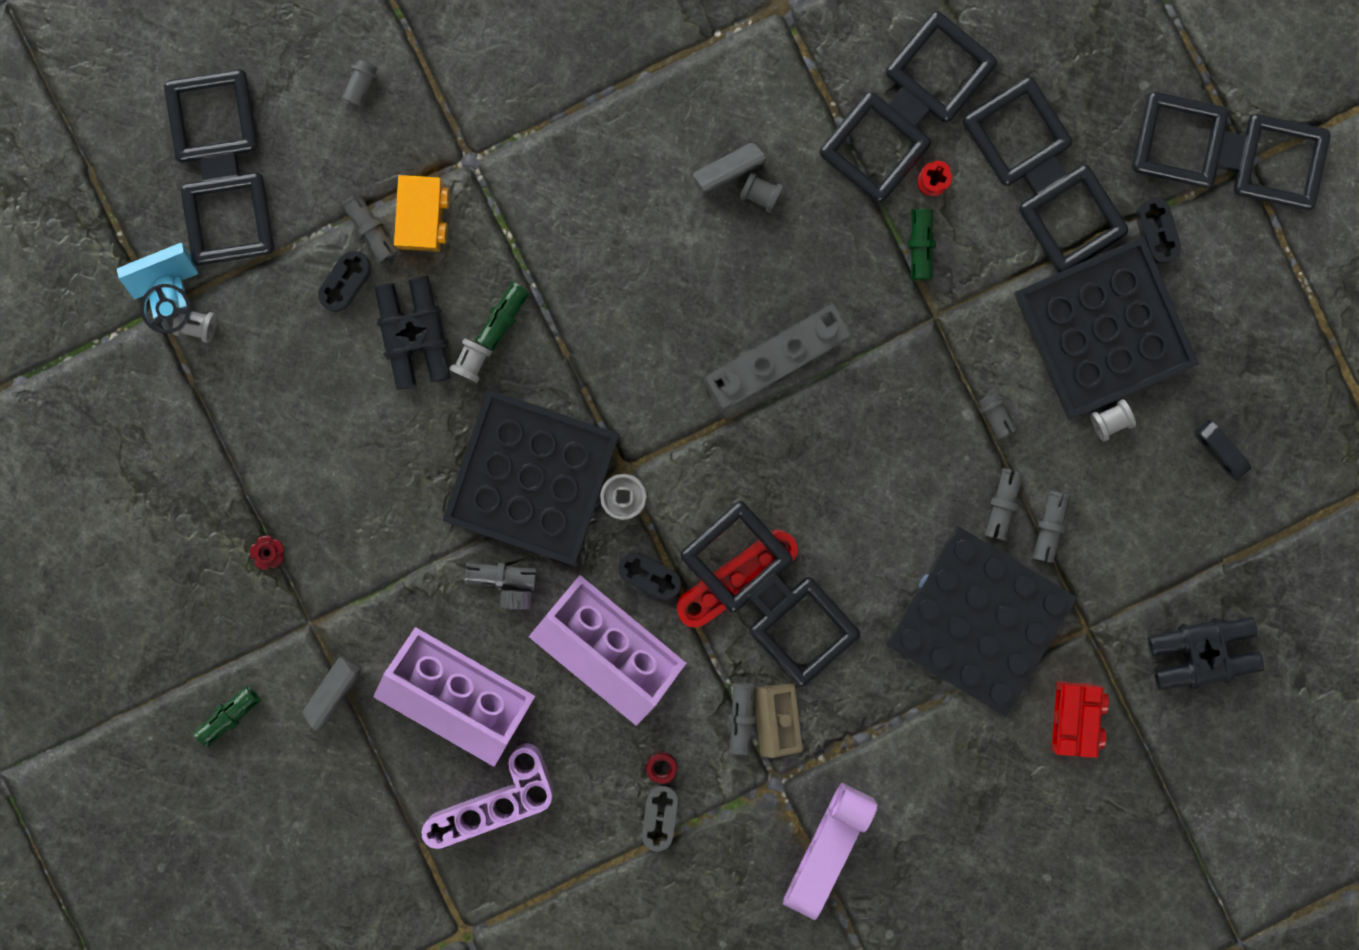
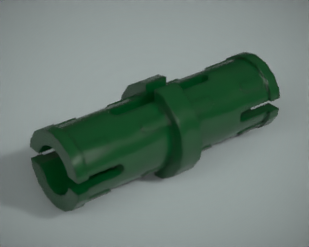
M927 208L912 209L911 240L908 241V248L911 249L910 280H933L932 257L933 249L936 248V241L933 240L934 210Z
M511 281L496 307L493 306L489 311L491 316L475 338V341L494 352L508 327H513L516 320L514 318L530 295V292Z
M245 685L230 701L216 707L215 713L193 731L194 736L203 746L209 748L223 733L230 728L234 729L237 727L239 720L261 702L260 697L251 687Z

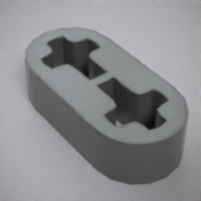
M668 784L653 786L647 796L642 841L649 850L655 852L667 849L673 840L678 795L676 790ZM662 791L667 792V798L673 800L672 804L667 803L665 805L664 815L657 814L658 802L653 801V797H659ZM656 820L663 821L662 833L668 834L667 838L663 837L660 839V843H654L653 837L647 835L648 831L652 832L655 830Z

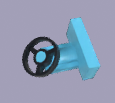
M182 242L117 268L119 280L133 299L143 297L140 311L143 321L149 328L159 333L171 334L186 326L191 317L192 305L188 295L185 293L183 280L199 273L197 265L192 262L191 255ZM148 298L150 299L152 314L154 318L152 323L149 321L146 314V303ZM178 314H186L184 320L173 329L162 330L157 328L163 320H172Z

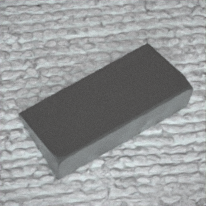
M749 143L694 172L693 177L703 196H708L750 174L752 171L763 167L766 157L755 143Z
M344 657L337 659L303 709V716L315 731L320 730L326 725L361 673L359 667Z

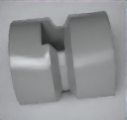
M620 474L606 481L602 487L600 498L606 513L613 518L625 520L631 519L641 512L645 506L647 494L646 488L635 476Z

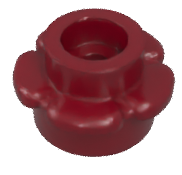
M271 536L259 537L257 543L253 544L250 548V557L255 560L254 564L259 569L277 568L283 561L284 546L280 540L272 539ZM265 550L270 551L269 556L264 555Z

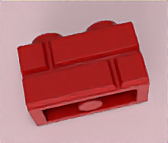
M1056 682L1051 751L1058 755L1098 758L1099 749H1104L1106 744V730L1101 728L1102 714L1106 715L1108 712L1109 696L1104 693V687L1088 683Z

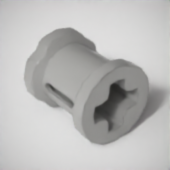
M192 311L186 326L173 333V335L181 336L186 334L201 338L204 343H210L215 332L217 315L213 312H209L206 315ZM178 314L174 318L173 328L177 327L184 320L186 314Z
M464 338L462 341L464 345L456 364L451 365L449 370L477 383L479 380L477 374L485 357L490 356L492 351Z
M1124 399L1117 401L1116 406L1106 411L1090 414L1092 425L1103 442L1109 440V435L1126 427L1129 429L1136 427L1134 415Z

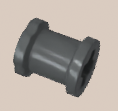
M752 171L739 199L742 201L746 199L765 207L767 213H771L783 185L777 184L775 186L757 177V173Z

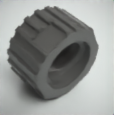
M501 590L499 608L531 609V592L526 590Z

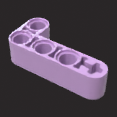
M529 743L521 744L515 748L508 763L514 784L432 814L422 827L421 834L425 844L435 849L444 848L547 809L554 795V787L540 750L535 745ZM521 753L530 754L534 758L535 766L527 770L522 769L517 764V756ZM533 786L542 787L546 791L547 798L542 802L533 801L528 794L529 788ZM500 798L509 799L513 803L514 811L509 814L501 813L496 808V801ZM467 810L476 811L481 817V823L475 826L467 824L463 818V813ZM454 819L455 826L449 827L443 837H441L439 832H432L436 823L439 827H445L450 825Z
M844 783L839 785L786 892L783 901L784 906L813 920L817 919L860 831L865 833L874 818L877 803L873 797Z

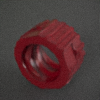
M664 751L657 752L650 756L647 761L646 769L651 781L653 780L662 785L674 779V775L677 773V762L673 755ZM657 761H666L670 765L669 772L664 775L656 774L654 764Z

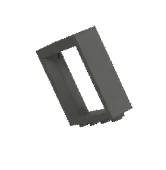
M832 303L707 375L704 378L703 384L721 413L841 344L851 334ZM720 379L723 381L725 387L719 389L718 385L716 384V381Z

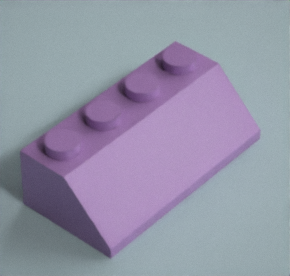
M579 575L529 636V638L636 726L656 706L686 665L685 661L581 575Z
M416 627L383 674L373 696L494 767L535 698L534 695Z

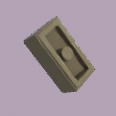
M795 683L754 688L753 698L760 755L762 757L778 758L803 752Z

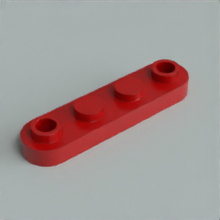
M772 531L771 533L780 542L784 543V547L789 551L794 560L798 552L795 539L786 531ZM758 540L716 570L714 574L735 595L776 558ZM702 581L679 598L676 607L680 620L686 626L692 628L705 625L727 609ZM693 602L700 604L699 610L695 613L688 611L689 604Z

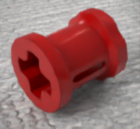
M938 160L926 164L917 178V186L920 192L930 197L942 194L952 182L953 176L950 172V167L945 162ZM933 172L940 174L938 177L940 182L936 186L929 184L931 181L929 176Z

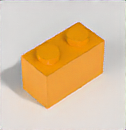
M398 175L394 246L398 249L440 252L441 243L446 244L448 226L446 222H442L443 209L449 208L450 189L445 188V183L441 178Z

